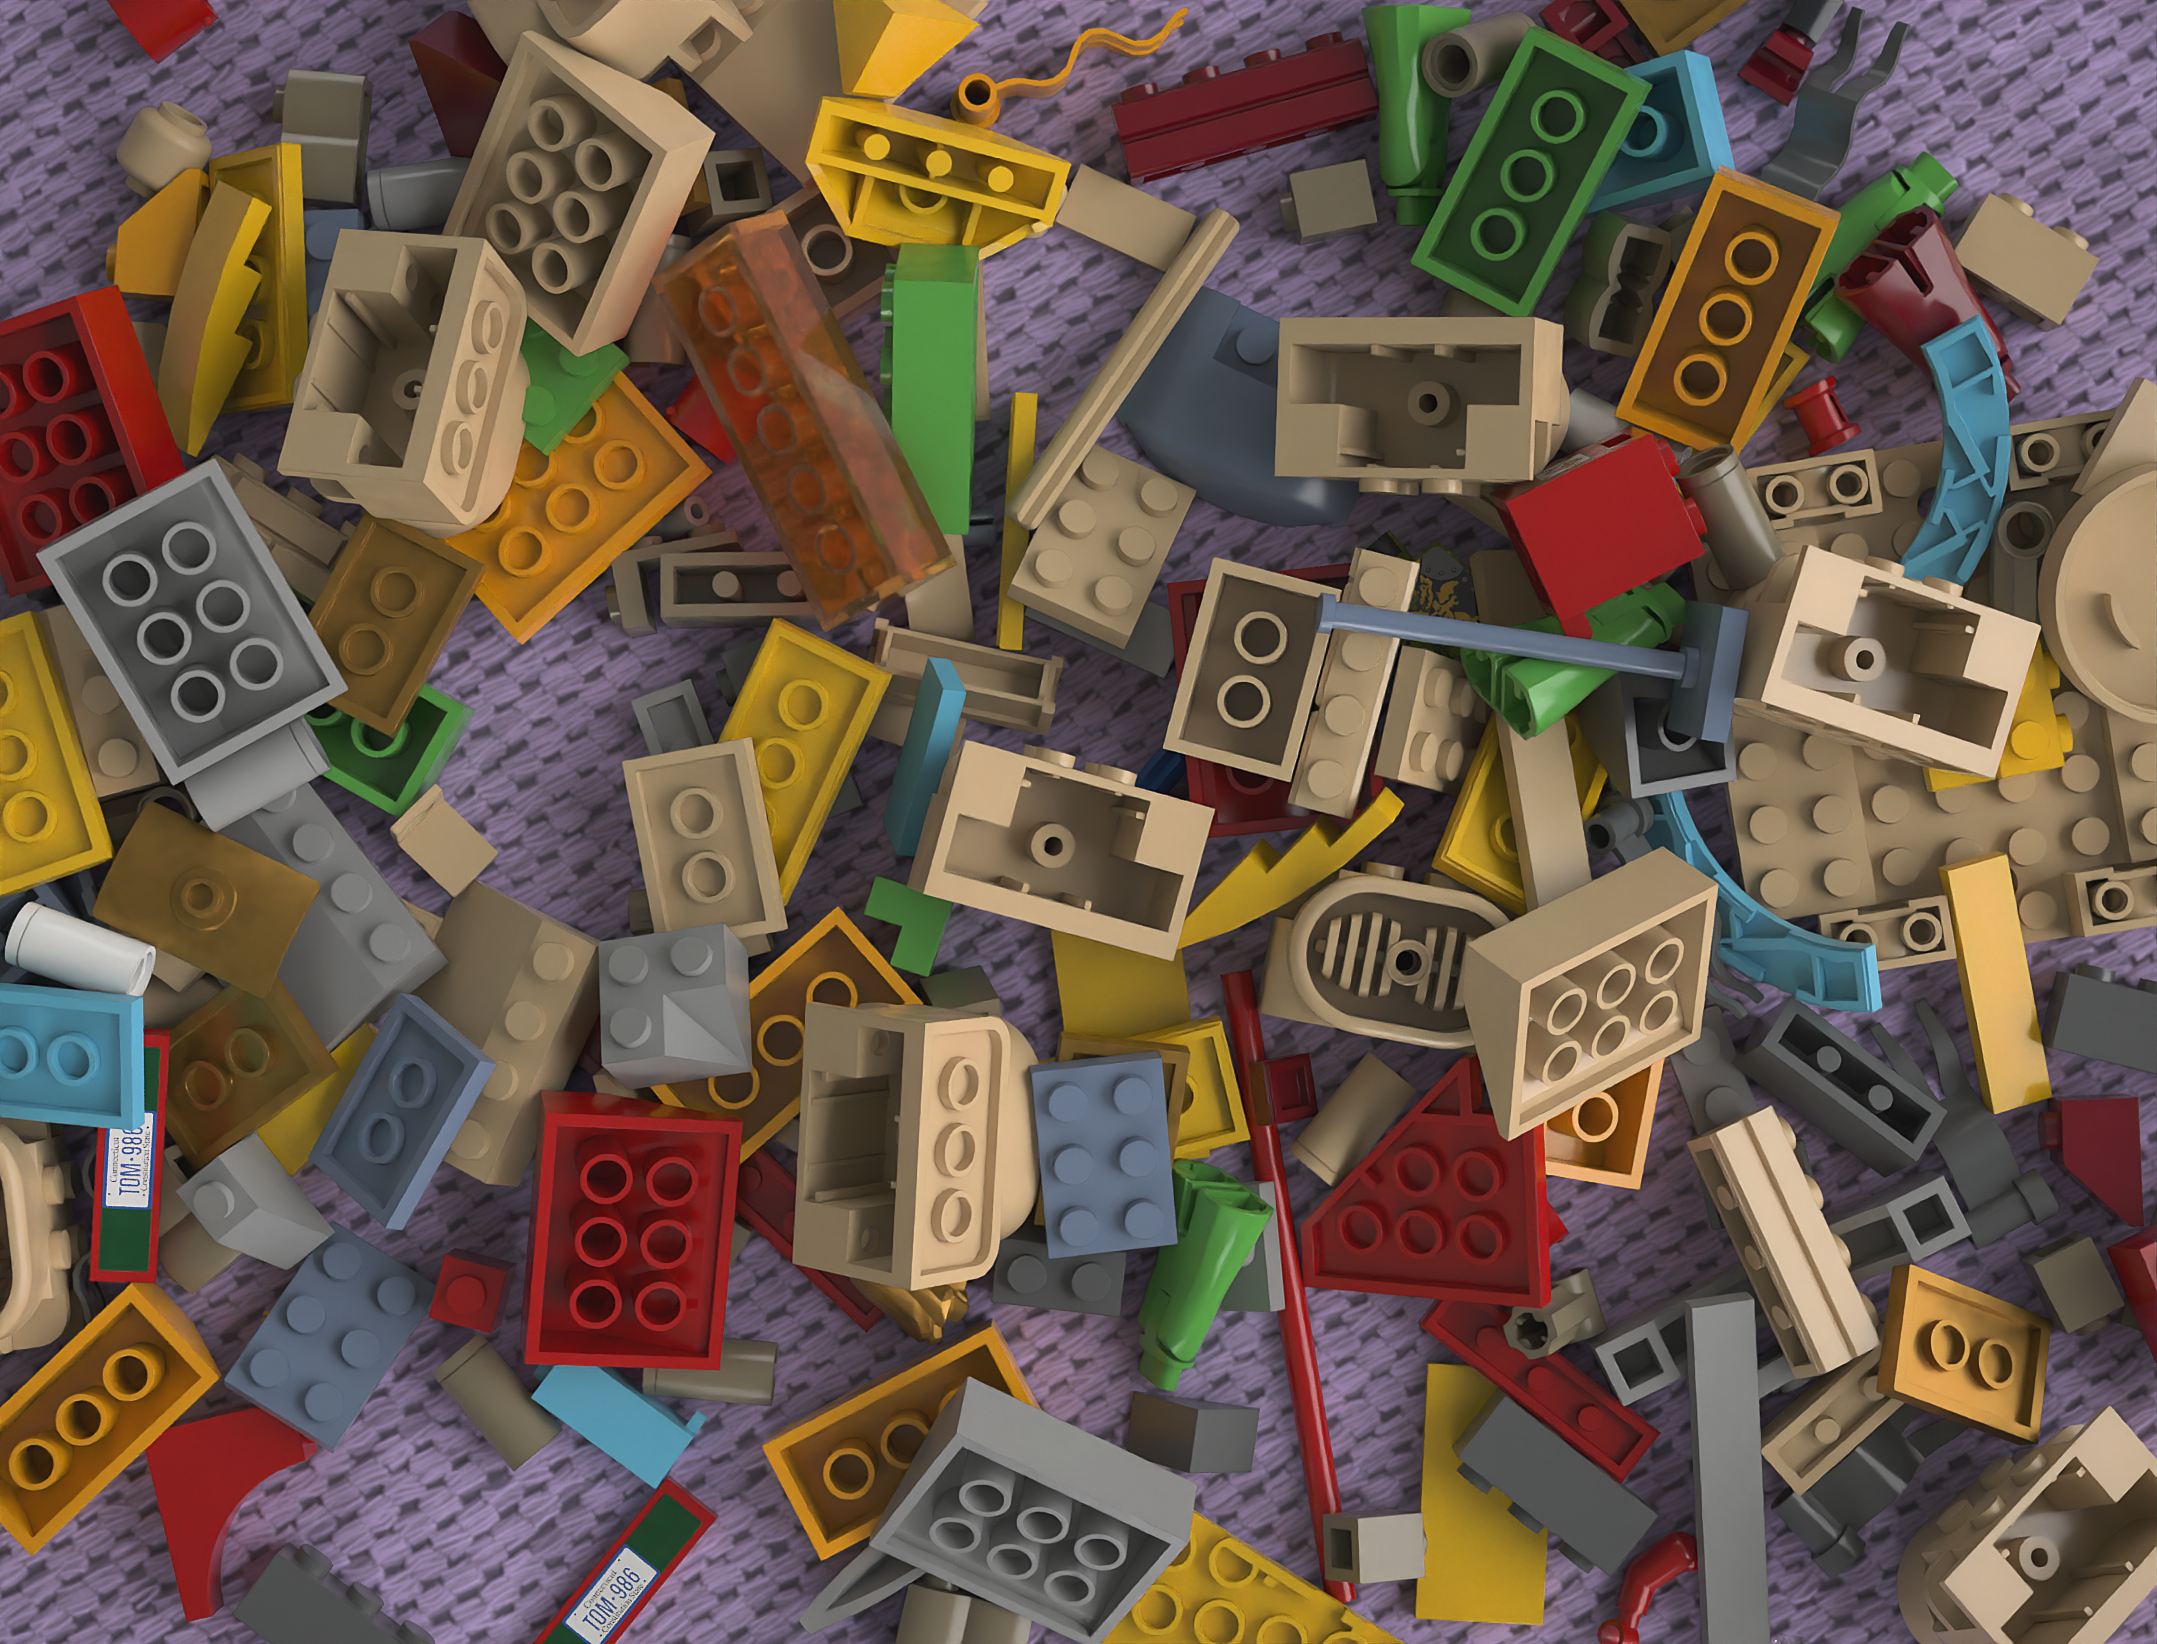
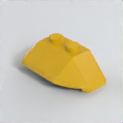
M829 96L820 97L803 158L846 236L900 249L901 243L979 246V261L1010 247L1032 233L1037 234L1053 226L1071 163L1067 160L992 130L874 99Z

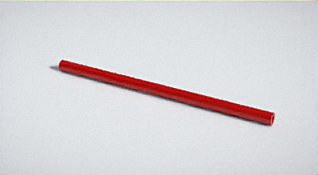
M1252 970L1220 974L1241 1102L1250 1136L1248 1144L1254 1180L1274 1181L1285 1309L1278 1310L1277 1317L1323 1591L1338 1601L1345 1603L1357 1598L1355 1584L1325 1579L1323 1514L1342 1513V1506L1303 1283L1278 1125L1257 1126L1248 1063L1266 1060L1259 1012L1256 1010L1257 1000Z

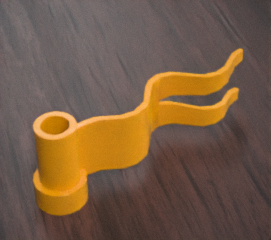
M1183 8L1176 12L1162 31L1148 40L1134 41L1106 28L1086 30L1078 36L1072 47L1067 66L1051 79L1038 81L1016 77L995 84L985 74H970L962 80L952 94L949 106L951 119L980 128L990 129L998 120L1001 107L1000 100L1013 96L1035 99L1054 96L1065 87L1077 56L1087 48L1104 47L1130 59L1147 58L1159 50L1172 31L1183 25L1184 20L1182 18L1187 15L1188 9ZM970 95H980L985 99L986 103L974 105L967 100V97Z

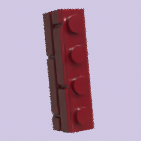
M1330 32L1307 40L1305 42L1307 51L1282 58L1281 51L1278 48L1264 50L1244 58L1245 68L1220 74L1218 66H1207L1184 74L1182 76L1184 85L1159 92L1157 83H1146L1122 91L1120 93L1122 102L1111 105V116L1130 185L1135 187L1376 120L1379 113V104L1371 76L1369 75L1360 38L1355 37L1344 40L1342 32Z

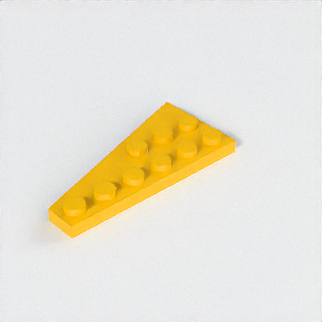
M1193 1510L1189 1543L1101 1644L1407 1643Z

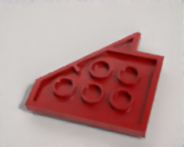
M1470 1052L1460 1058L1300 1225L1304 1287L1538 1309L1544 1308L1552 1301L1544 1123L1510 1141L1499 1135L1493 1109L1482 1107L1480 1061L1477 1053Z

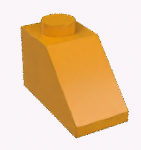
M187 168L118 227L117 244L111 243L108 247L106 275L109 282H114V285L118 284L121 295L126 299L173 303L192 240L210 201L209 175L201 169Z

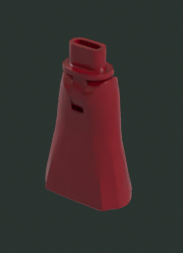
M1929 205L1916 206L1909 211L1898 214L1834 279L1835 288L1833 294L1898 348L1933 383L1934 380L1930 368L1919 346L1969 318L1980 314L1994 343L2002 368L2008 404L2019 393L2021 386L2009 372L2013 362L2008 355V349L2002 335L1971 287L1941 222Z

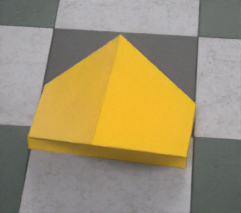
M833 0L842 92L845 95L878 99L897 97L981 24L939 0Z

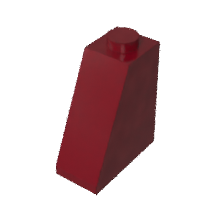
M447 11L408 39V43L450 155L454 157H473L508 66L495 51L477 20L459 11Z

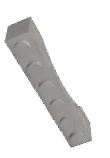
M1928 1169L1825 1220L1830 1232L1839 1236L1848 1248L1851 1257V1265L1848 1271L1855 1284L1891 1271L1893 1266L1912 1264L1972 1234L1944 1176ZM1742 1262L1607 1328L1596 1336L1586 1339L1612 1394L1623 1407L1688 1374L1684 1301L1747 1291L1754 1298L1756 1331L1770 1324Z

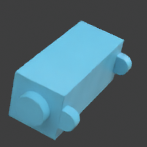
M540 1364L532 1375L542 1382L531 1398L654 1489L657 1488L708 1418L697 1410L689 1421L655 1396L643 1395V1387L616 1367Z

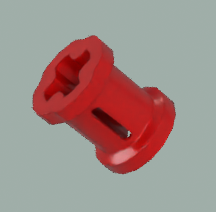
M1833 375L1782 401L1785 409L1793 410L1810 442L1807 451L1811 458L1862 432L1858 423H1850L1833 390L1837 384Z

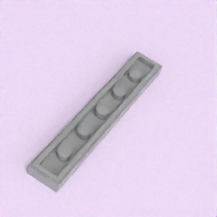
M1746 1291L1686 1300L1684 1302L1702 1644H1770L1754 1298Z

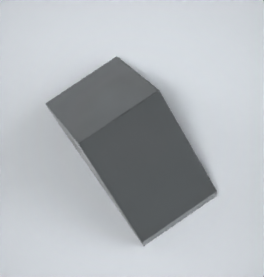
M1134 1391L1126 1451L1149 1462L1190 1474L1251 1472L1260 1408Z

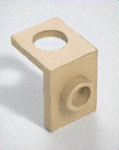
M434 784L390 828L392 841L452 898H457L498 856V851L444 800L443 790L437 784Z

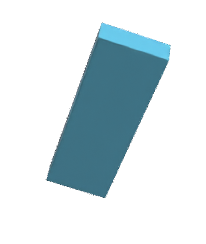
M928 657L883 816L882 822L897 855L915 857L932 793L937 794L967 694L953 664L947 658Z

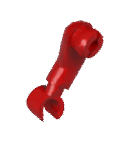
M1683 1531L1671 1532L1628 1564L1615 1605L1620 1608L1617 1619H1607L1599 1626L1597 1637L1600 1644H1639L1637 1627L1641 1615L1646 1616L1654 1591L1683 1571L1693 1572L1698 1570L1697 1538L1689 1536V1534Z

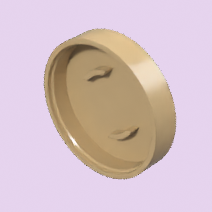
M2151 462L2128 468L2108 477L2090 489L2068 511L2049 542L2039 576L2038 611L2041 628L2051 655L2063 674L2077 689L2096 703L2112 711L2156 725L2157 462Z

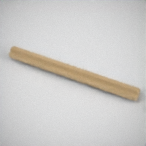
M1215 208L1205 214L1006 506L1005 514L1012 522L1029 531L1037 528L1238 233L1240 227L1238 221L1226 211Z

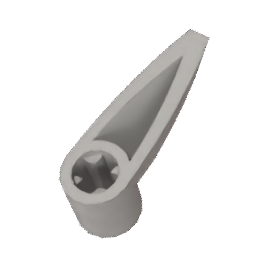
M868 1546L824 1588L798 1620L810 1635L878 1603L925 1574L926 1571Z

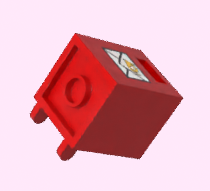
M1628 426L1545 466L1541 474L1533 478V481L1505 485L1489 493L1542 609L1546 615L1550 614L1558 620L1564 636L1591 640L1593 631L1584 611L1706 554L1699 539L1700 536L1708 533L1706 524L1694 500L1691 497L1684 500L1674 484L1672 477L1680 473V468L1670 445L1664 437L1657 440L1651 432Z

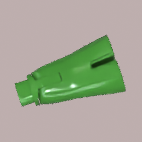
M1378 5L1364 7L1361 11L1375 67L1379 92L1380 175L1386 183L1387 195L1389 197H1396V226H1428L1436 211V197H1443L1446 189H1437V187L1443 184L1446 177L1448 127L1452 98L1436 93L1429 86L1422 71V55L1425 46L1434 36L1468 25L1470 23L1471 10L1430 5Z
M1921 152L1907 168L1898 165L1891 172L1886 173L1864 187L1835 210L1841 213L1839 224L1793 329L1795 331L1800 326L1805 325L1807 328L1815 330L1816 332L1805 343L1810 348H1813L1818 343L1815 353L1830 363L1839 364L1867 324L1833 294L1835 288L1834 279L1898 214L1909 211L1916 206L1929 205L1938 219H1940L1945 213L1943 203L1959 187L1954 177L1929 153Z
M1660 582L1646 590L1637 586L1584 611L1593 631L1591 640L1653 649L1659 643L1668 641L1672 635V628L1684 622L1687 603L1667 583ZM1550 614L1507 626L1564 636L1558 620ZM1460 648L1461 662L1469 685L1526 741L1545 731L1600 685L1621 672Z
M1189 1159L1175 1161L1172 1168L1178 1244L1159 1246L1157 1258L1138 1316V1324L1145 1330L1139 1332L1138 1342L1144 1349L1138 1366V1371L1153 1385L1166 1391L1176 1390L1182 1370L1194 1366L1195 1356L1211 1327L1229 1286L1275 1211L1273 1207L1224 1169Z

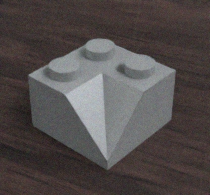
M725 923L599 942L602 1066L625 1088L629 1090L752 1071L748 951Z

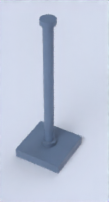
M1320 593L1314 615V631L1316 633L1330 634L1332 628L1671 678L1674 679L1666 729L1701 740L1727 743L1749 610L1687 600L1679 653L1336 602V595Z

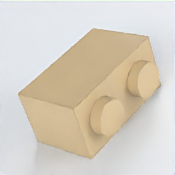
M1990 192L1977 201L1951 245L1972 288L2041 330L2048 332L2062 323L2100 259L2086 251L2089 244L2077 233L2061 226H2055L2052 230L2033 219L2031 216L2034 210L2021 199L2008 193H2000L1997 197Z

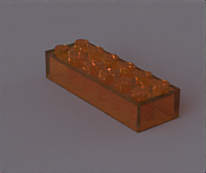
M782 208L726 224L650 279L824 633L879 611L958 565Z

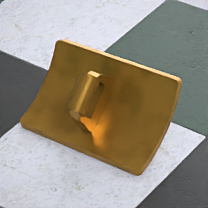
M149 802L137 818L116 855L98 894L92 914L100 921L252 995L263 998L269 993L282 961L304 918L319 895L321 886L318 881L220 833L214 832L156 802Z

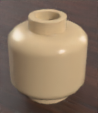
M162 101L159 107L146 106L140 109L134 116L116 149V158L119 165L129 174L125 180L126 185L136 193L151 200L187 168L201 169L203 171L213 152L212 144L205 135L208 129L207 124L192 112L169 101Z

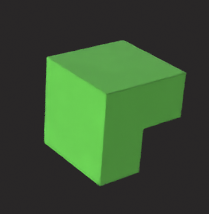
M876 875L864 914L902 926L890 965L929 977L932 973L954 902L922 894L908 888L906 883L882 875Z

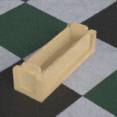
M876 617L867 661L893 674L882 701L914 707L928 657L947 658L953 664L967 693L960 715L961 718L1047 736L1055 712L1056 703H1054L1056 689L1065 658L1052 655L1051 661L952 640L888 626L889 620Z
M1886 1311L1878 1317L1881 1323L1875 1328L1881 1342L1883 1341ZM1882 1343L1878 1347L1824 1373L1760 1431L1762 1456L1799 1497L1904 1404V1402L1876 1392Z

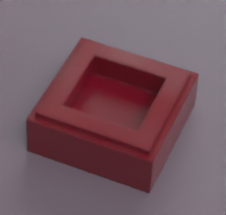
M1310 1053L1292 1054L1248 1063L1257 1126H1273L1316 1116L1318 1107Z

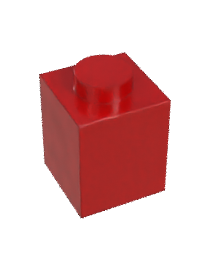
M454 1248L444 1255L428 1318L491 1334L502 1324L517 1263Z

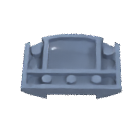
M1202 285L1120 405L1116 414L1123 428L1128 424L1140 447L1146 452L1145 456L1171 479L1197 490L1196 496L1214 506L1257 522L1282 527L1296 528V526L1331 523L1329 528L1345 526L1361 493L1359 492V482L1325 480L1316 477L1274 476L1280 323L1240 304L1241 301Z

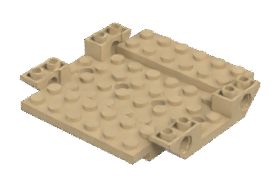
M2118 408L2009 426L2011 452L2003 502L2018 500L2039 503L2049 510L2055 520L2057 529L2068 511L2081 498L2071 492ZM1943 440L1874 451L1873 448L1749 468L1745 469L1786 555L1800 553L1803 545H1810L1836 555L1865 561L1866 556H1872L1898 563L1914 541L1924 522L1918 512V499L1926 489L1936 488L1941 469ZM2018 512L2007 523V538L2016 548L2027 544L2033 534V523L2024 512ZM1704 542L1702 545L1706 554L1687 562L1693 600L1725 606L1736 590L1729 588L1707 542ZM1989 544L1972 575L1963 584L1960 597L1989 607ZM2041 628L2038 639H2040L2042 651H2047L2049 648ZM2059 668L2060 686L2059 688L2050 689L2055 715L2064 713L2069 720L2072 730L2073 749L2063 753L2066 766L1927 792L1922 766L1861 746L1841 744L1758 717L1743 707L1734 704L1732 727L1737 780L1724 782V789L1741 889L1762 907L1783 920L1819 914L1817 915L1821 936L1847 942L1875 944L1878 971L1957 958L1947 894H1943L1938 867L1994 851L2007 854L2009 869L2014 882L2013 890L2024 944L2069 936L2090 937L2157 926V725L2127 717L2096 703L2077 689Z

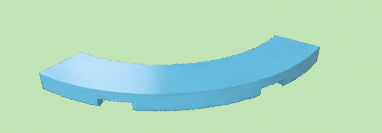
M1980 314L1969 318L1919 346L1930 368L1940 404L1943 434L1941 469L1935 495L1927 516L1914 541L1898 564L1905 567L1903 576L1922 582L1924 576L1943 579L1960 586L1967 582L1989 543L1996 519L2000 514L2007 485L2011 452L2007 390L1994 343Z
M1610 777L1612 791L1615 793L1618 791V788ZM1682 790L1647 796L1654 810V818L1650 830L1643 836L1648 841L1652 851L1663 846L1718 883L1716 909L1722 920L1719 957L1724 963L1756 983L1763 981L1784 992L1795 995L1796 1000L1841 1011L1870 1013L1882 1008L1875 944L1827 938L1803 930L1768 911L1746 894L1725 873L1712 856L1694 825Z

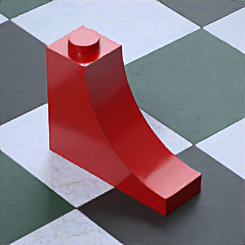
M253 1403L175 1421L145 1449L186 1622L212 1617L224 1606L221 1591L223 1549L230 1526L247 1497L266 1478L289 1466L305 1462L317 1453L314 1441Z

